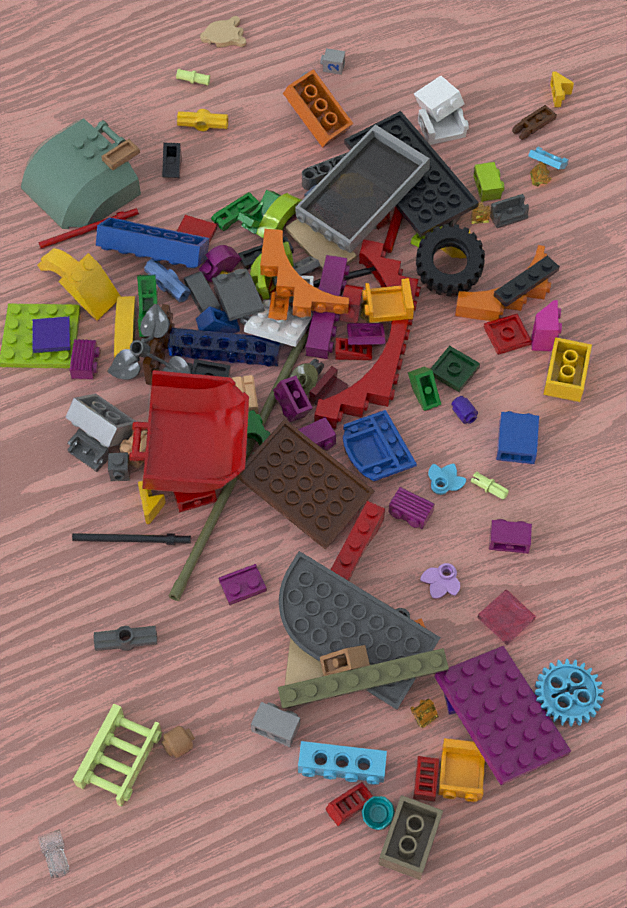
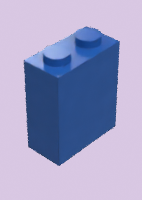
M512 411L501 412L496 460L535 464L539 429L538 415L530 413L519 414Z

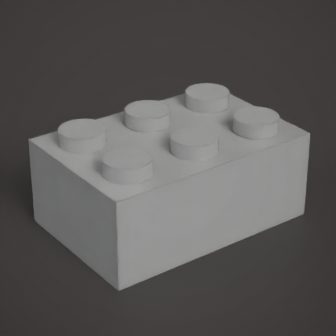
M96 393L73 398L66 418L74 426L80 427L86 431L85 433L88 436L94 437L100 441L102 446L108 448L120 445L124 439H129L133 433L132 423L137 422Z

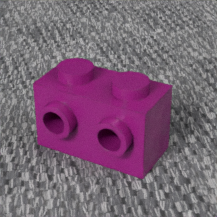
M297 376L281 380L273 389L274 397L282 407L283 415L287 417L289 423L304 418L313 409Z

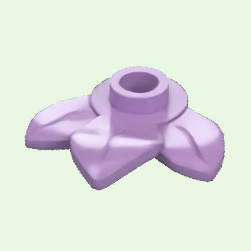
M444 563L438 568L427 569L420 579L424 583L431 584L430 595L434 599L443 597L447 592L456 596L460 590V582L456 578V568L449 563ZM448 572L450 575L445 576L443 573Z

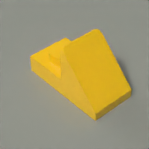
M556 71L552 72L550 81L554 107H561L562 100H565V95H571L574 86L571 80Z
M139 481L138 487L147 525L154 520L164 507L166 501L164 494L152 496L151 490L142 489L143 481Z

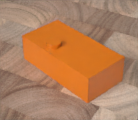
M314 69L288 85L283 92V95L322 148L344 134L353 125L351 119Z

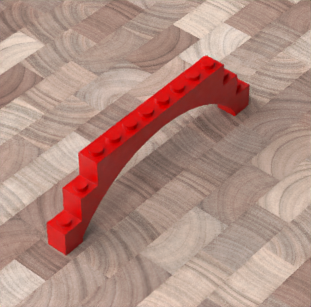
M364 239L359 253V264H363L366 268L372 266L376 268L377 271H373L372 274L381 288L401 286V280L409 278L415 312L417 307L415 297H419L421 287L418 286L419 279L402 276L401 261L385 258L384 243ZM413 319L391 321V331L387 344L374 366L351 387L325 400L319 399L314 414V422L326 417L331 427L336 429L338 422H342L343 414L362 418L364 411H368L369 403L389 406L390 400H394L395 389H393V386L398 384L399 374H397V370L402 368L403 359L400 358L401 355H405L407 344H404V342L409 339L410 330L408 326H412Z

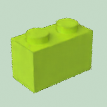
M495 162L475 164L473 178L481 202L501 199L505 187L504 182L500 180V170L496 168Z

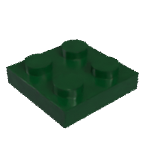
M449 345L430 369L433 371L434 378L460 392L480 368V363Z

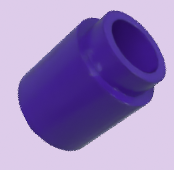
M459 396L453 400L451 404L452 410L462 423L471 424L477 419L478 411L468 398Z

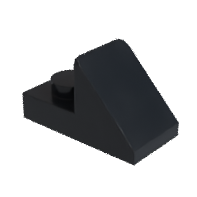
M163 142L162 177L180 178V164L182 162L181 143Z

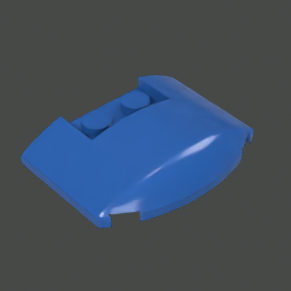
M386 410L344 424L343 444L346 454L354 467L370 480L377 481L417 466Z

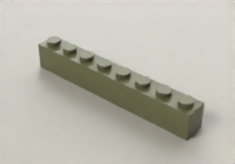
M444 648L280 686L278 691L282 708L286 709L448 671L449 667Z

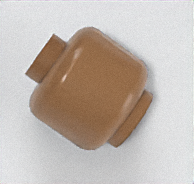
M177 726L164 734V741L161 743L170 757L173 755L175 758H179L193 749L192 741L195 738L189 728L185 730L182 726Z

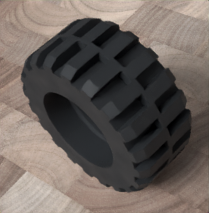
M445 224L441 229L439 226L433 228V232H428L425 235V239L420 241L419 248L417 249L416 266L421 282L427 284V288L430 291L436 290L438 295L447 293L446 296H452L453 293H456L458 296L459 291L465 290L468 292L471 290L472 286L477 284L484 268L485 251L482 249L483 244L481 240H477V235L474 232L470 234L468 228L460 229L457 224H454V227H449V224ZM444 247H455L465 254L467 265L459 273L446 274L435 267L433 262L434 254Z

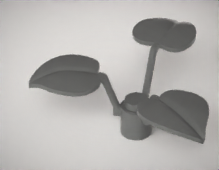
M154 304L147 311L141 322V333L149 338H142L141 341L135 340L131 343L130 350L124 349L120 351L107 370L109 374L119 379L131 380L140 373L141 367L138 363L140 357L144 358L147 356L164 364L166 367L162 371L191 374L190 367L185 359L173 356L169 363L150 353V346L146 342L153 340L154 337H163L167 333L170 324L167 315L158 304Z

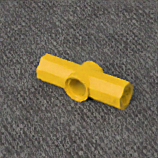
M199 109L197 112L178 111L177 126L195 127L199 131H207L209 128L228 129V114H213L207 109Z

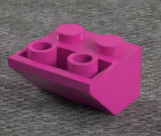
M553 300L536 314L531 334L532 351H552L555 337L559 338V334L562 331V323L558 321L561 318V308H558V300Z

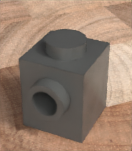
M109 453L108 472L110 480L130 481L131 464L128 453Z

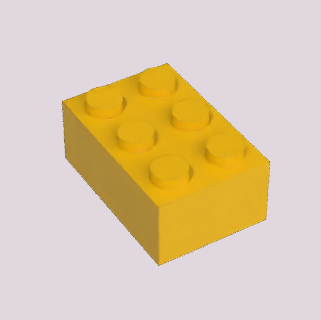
M555 337L543 395L576 402L581 401L592 344Z

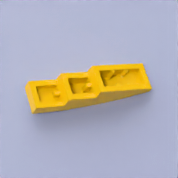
M135 296L117 297L114 358L120 351L124 349L130 350L131 343L135 341Z

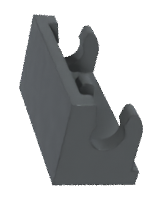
M523 194L491 204L490 218L496 228L528 219L529 205L524 204L525 196Z
M80 428L67 443L70 445L67 449L68 452L96 472L108 461L109 449L102 446L93 437L88 436Z

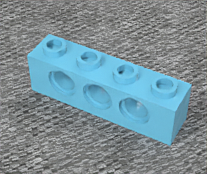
M301 741L298 773H302L306 777L321 775L330 780H334L336 777L345 778L349 782L364 780L369 784L377 785L379 782L384 783L387 751ZM318 758H323L326 760V763L318 765L315 761ZM345 761L348 765L341 768L337 765V762ZM361 763H366L369 766V768L367 770H361L358 767V765Z

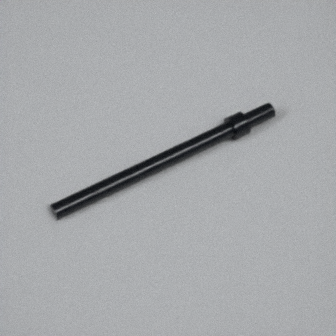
M73 533L72 541L166 543L167 545H175V543L191 544V536L176 535L175 533H167V535Z

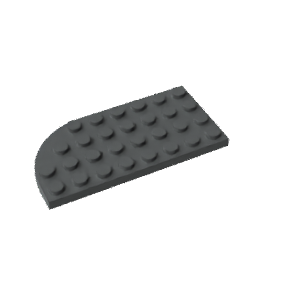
M300 551L283 577L279 591V611L282 623L294 643L318 661H320L321 656L345 648L365 645L369 664L374 665L433 651L441 638ZM416 678L367 689L366 691L397 710Z

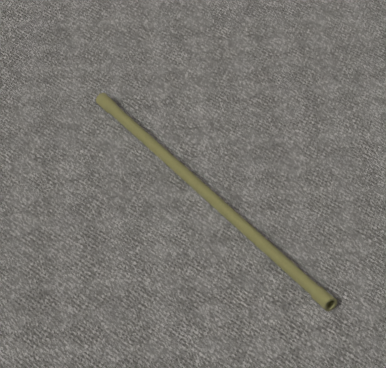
M306 333L297 346H293L259 414L263 421V427L277 401L274 397L273 389L281 380L289 377L300 352L307 342L308 335ZM247 438L246 461L257 442L253 438ZM236 477L223 487L178 579L168 595L171 599L175 601L180 600L194 567L238 480Z

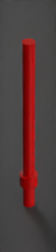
M135 208L126 212L116 213L117 215L111 218L127 221V218L139 215V212ZM106 219L38 242L40 249L96 230L97 225Z

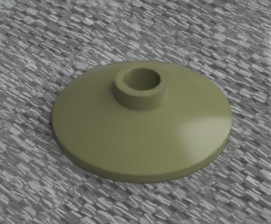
M304 363L296 367L289 378L297 376L307 396L317 383L318 372L313 365Z

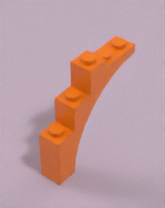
M265 229L260 273L267 277L277 276L276 295L283 297L294 296L293 315L311 317V311L348 314L349 298L335 296L319 290L299 276L291 266L284 250L283 230Z
M538 245L535 257L528 268L547 256V253H544L545 246ZM546 279L507 307L494 297V291L499 288L479 292L459 291L455 316L484 321L499 319V315L503 316L504 309L521 311L522 305L527 303V297L545 300L546 293H550L551 282H548V279Z

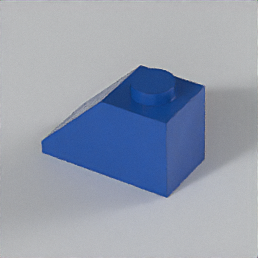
M210 306L196 318L199 333L212 338L240 331L237 319L230 321L224 311Z

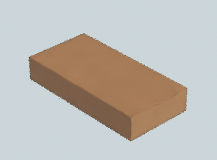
M127 139L102 155L101 158L113 171L138 155L140 149L130 139Z

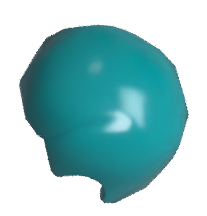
M384 796L371 797L366 801L362 809L363 821L368 827L375 830H383L390 826L395 814L394 805Z

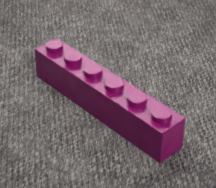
M326 255L319 290L343 297L342 291H344L347 284L345 276H349L350 272L347 258ZM313 312L306 343V356L328 359L329 353L333 352L334 342H332V337H336L337 326H335L336 321L339 322L340 314L334 312Z

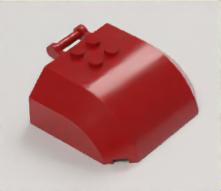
M153 370L148 422L137 421L132 423L134 434L132 452L129 455L131 461H145L142 489L186 493L207 492L225 486L245 470L249 396L235 385L236 382L232 378ZM142 431H147L146 452H140Z

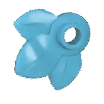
M432 464L429 468L428 476L432 481L431 489L436 494L442 495L449 490L457 491L466 483V478L457 476L455 464H449L442 469L436 464Z

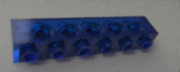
M171 328L168 350L169 356L278 367L281 343L254 335Z

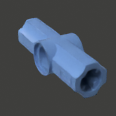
M152 259L147 262L144 271L148 275L156 274V284L163 292L167 291L179 302H184L191 294L190 289L179 280L177 274L172 269L167 270L158 261Z

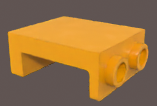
M409 278L402 279L401 286L370 289L369 283H365V290H362V298L367 303V305H364L365 316H369L370 323L413 319L414 305Z
M444 738L438 795H443V798L446 799L465 798L468 802L482 800L485 759L474 742Z

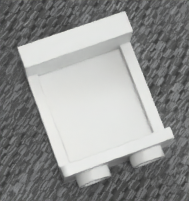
M458 108L439 122L431 118L427 114L426 109L419 110L418 123L425 140L430 145L466 137L469 125L468 121L463 117L462 108Z

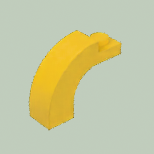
M53 248L41 258V262L37 266L41 271H53L63 277L78 261L68 253Z

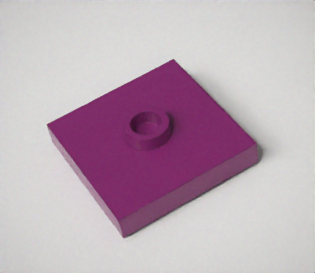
M383 323L347 324L348 345L385 344Z

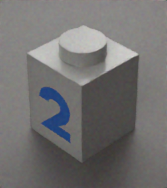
M326 48L325 55L321 56L320 64L323 65V72L342 75L345 65V51Z

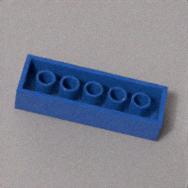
M109 217L97 225L96 246L101 247L103 250H118L121 254L132 253L136 257L143 258L147 256L155 261L166 260L173 265L180 263L185 264L188 268H196L207 259L206 254L208 253L210 238Z

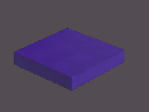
M69 316L33 319V353L71 350Z

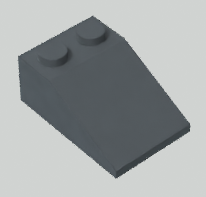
M237 269L232 273L220 274L212 278L216 298L230 321L265 311L247 269Z

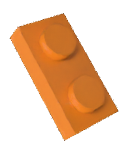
M272 292L268 318L287 320L290 296L283 297Z

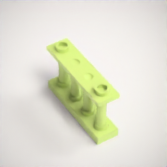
M113 704L73 781L81 789H84L86 784L92 783L117 794L115 799L117 804L122 807L124 802L130 799L133 792L131 788L154 743L157 744L159 742L162 732L158 722H155L152 729H149L124 718L122 707ZM122 726L147 737L142 748H139L114 737L115 729ZM113 745L136 755L137 758L133 766L129 767L104 756L103 752L106 746ZM103 764L127 775L122 787L94 775L93 771L96 765Z

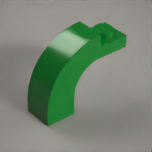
M266 190L260 204L253 212L249 214L239 213L237 219L242 222V227L256 234L265 213L281 195L274 191Z
M156 274L137 275L139 337H145L140 330L143 317L154 304H158Z

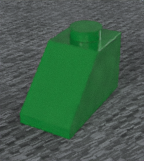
M424 366L408 372L412 390L422 409L425 411L441 405L432 369Z

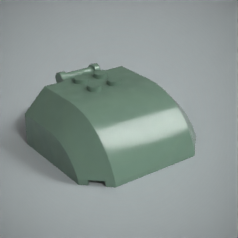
M84 118L71 123L43 141L31 154L25 166L21 189L62 229H69V227L80 228L103 220L141 194L139 179L129 161L113 171L102 161V155L126 141L109 128L108 123L104 120L100 121L95 128ZM105 132L115 143L111 144L101 133Z

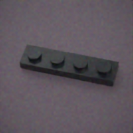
M547 255L494 291V297L507 307L558 272L560 266Z

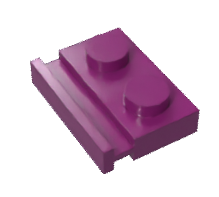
M256 564L218 578L229 606L267 591Z

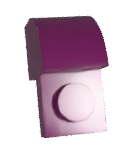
M219 245L206 254L208 259L199 268V271L202 272L207 281L213 282L212 278L217 277L222 270L232 272L242 258L232 247Z

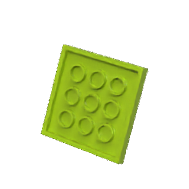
M8 303L0 352V367L70 368L73 344L78 336L80 305ZM69 316L71 350L33 353V319Z

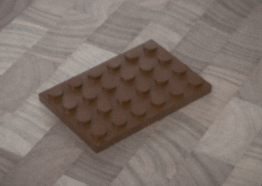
M285 419L246 461L245 470L236 476L238 480L325 550L375 492Z

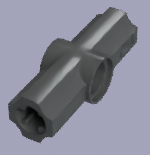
M121 626L117 630L94 632L93 635L95 651L111 649L129 651L134 647L157 645L158 642L156 626L138 628ZM124 636H130L126 641L121 640Z

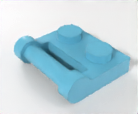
M537 147L536 150H530L528 155L557 169H565L569 159H562L557 155L550 154L541 147Z

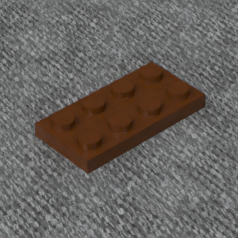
M162 304L161 309L169 319V329L163 337H154L149 342L150 353L162 360L165 359V349L169 348V336L174 333L175 324L172 323L173 313L170 311V305ZM148 356L144 357L142 365L146 384L152 385L153 370L160 371L159 367L162 363Z

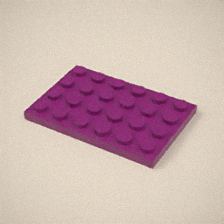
M504 646L451 666L448 671L435 674L436 681L500 785H504L565 757L571 752L551 718L546 716L547 712L545 709L541 708V703L536 701V695Z

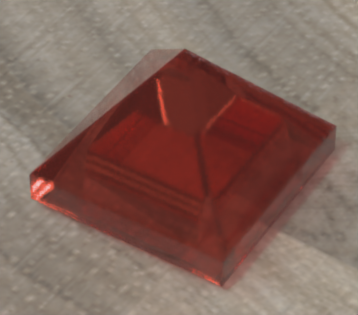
M390 212L379 222L376 229L379 230L391 223Z

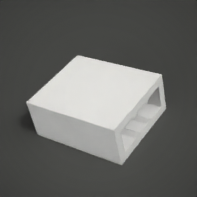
M439 76L414 93L419 107L426 109L427 114L436 122H439L465 104L460 91L442 76Z

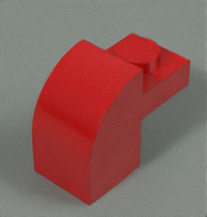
M345 285L343 297L349 298L348 314H340V321L358 323L360 307L363 301L362 290L365 287Z

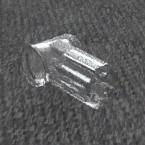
M60 829L39 836V845L43 856L46 858L51 878H59L69 873V864L64 852L65 844Z

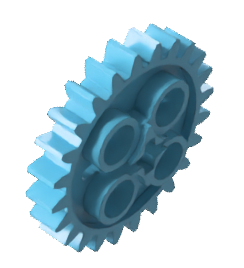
M566 659L564 664L557 660L556 666L550 663L549 669L544 667L543 674L538 675L537 679L539 681H536L535 687L538 689L535 690L534 694L539 697L536 701L542 703V709L547 710L546 716H554V723L560 719L562 726L565 721L569 722L570 727H572L574 721L581 726L582 719L588 723L590 716L594 718L597 714L596 711L600 710L601 706L599 704H602L604 700L600 696L603 695L604 690L598 688L601 687L602 682H596L598 674H590L592 668L584 669L585 663L579 667L577 666V660L573 664H570L568 659ZM571 678H577L580 683H574ZM551 683L559 684L560 688H554ZM578 697H584L587 702L579 701ZM558 702L566 703L567 707H560Z

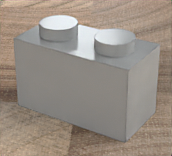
M261 702L252 720L251 731L291 747L300 727V717L292 711L285 712L280 710L273 703L265 704Z

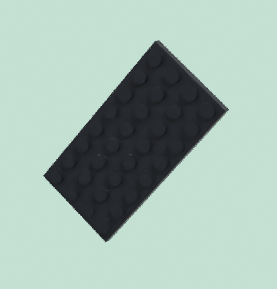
M402 111L344 139V144L351 150L374 125H377L430 158V169L395 205L420 237L425 236L428 232H432L433 228L438 226L440 228L468 213L479 205L475 197ZM374 143L358 159L369 174L394 190H397L415 171V169ZM382 190V191L386 194V196H387L388 198L391 197V195H390L389 193H387L386 191Z

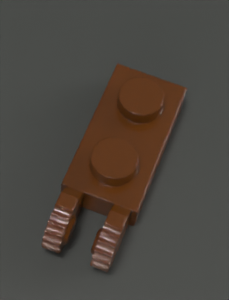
M544 105L517 123L512 128V132L514 134L521 132L519 138L525 140L530 134L555 120L557 114Z

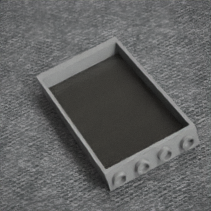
M374 125L295 207L296 217L301 223L309 225L313 231L324 235L328 241L336 243L340 249L351 253L430 169V158L377 125Z

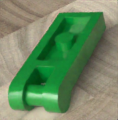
M248 192L213 214L211 220L218 224L222 231H226L230 225L238 221L239 213H251L258 207L260 202Z

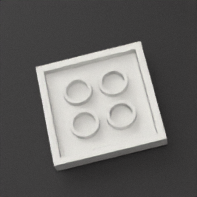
M263 300L262 304L265 311L253 314L246 323L244 332L296 347L311 325L313 313H311V317L294 316L293 307L288 306L287 320H275L268 318L271 300Z

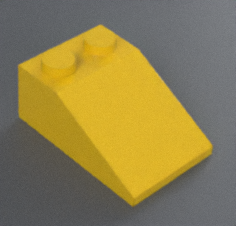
M89 253L58 281L96 321L117 302V297H121L102 266Z

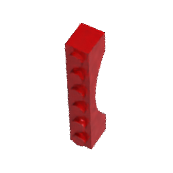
M369 501L366 502L332 565L331 571L350 581L360 558L384 521L385 508Z

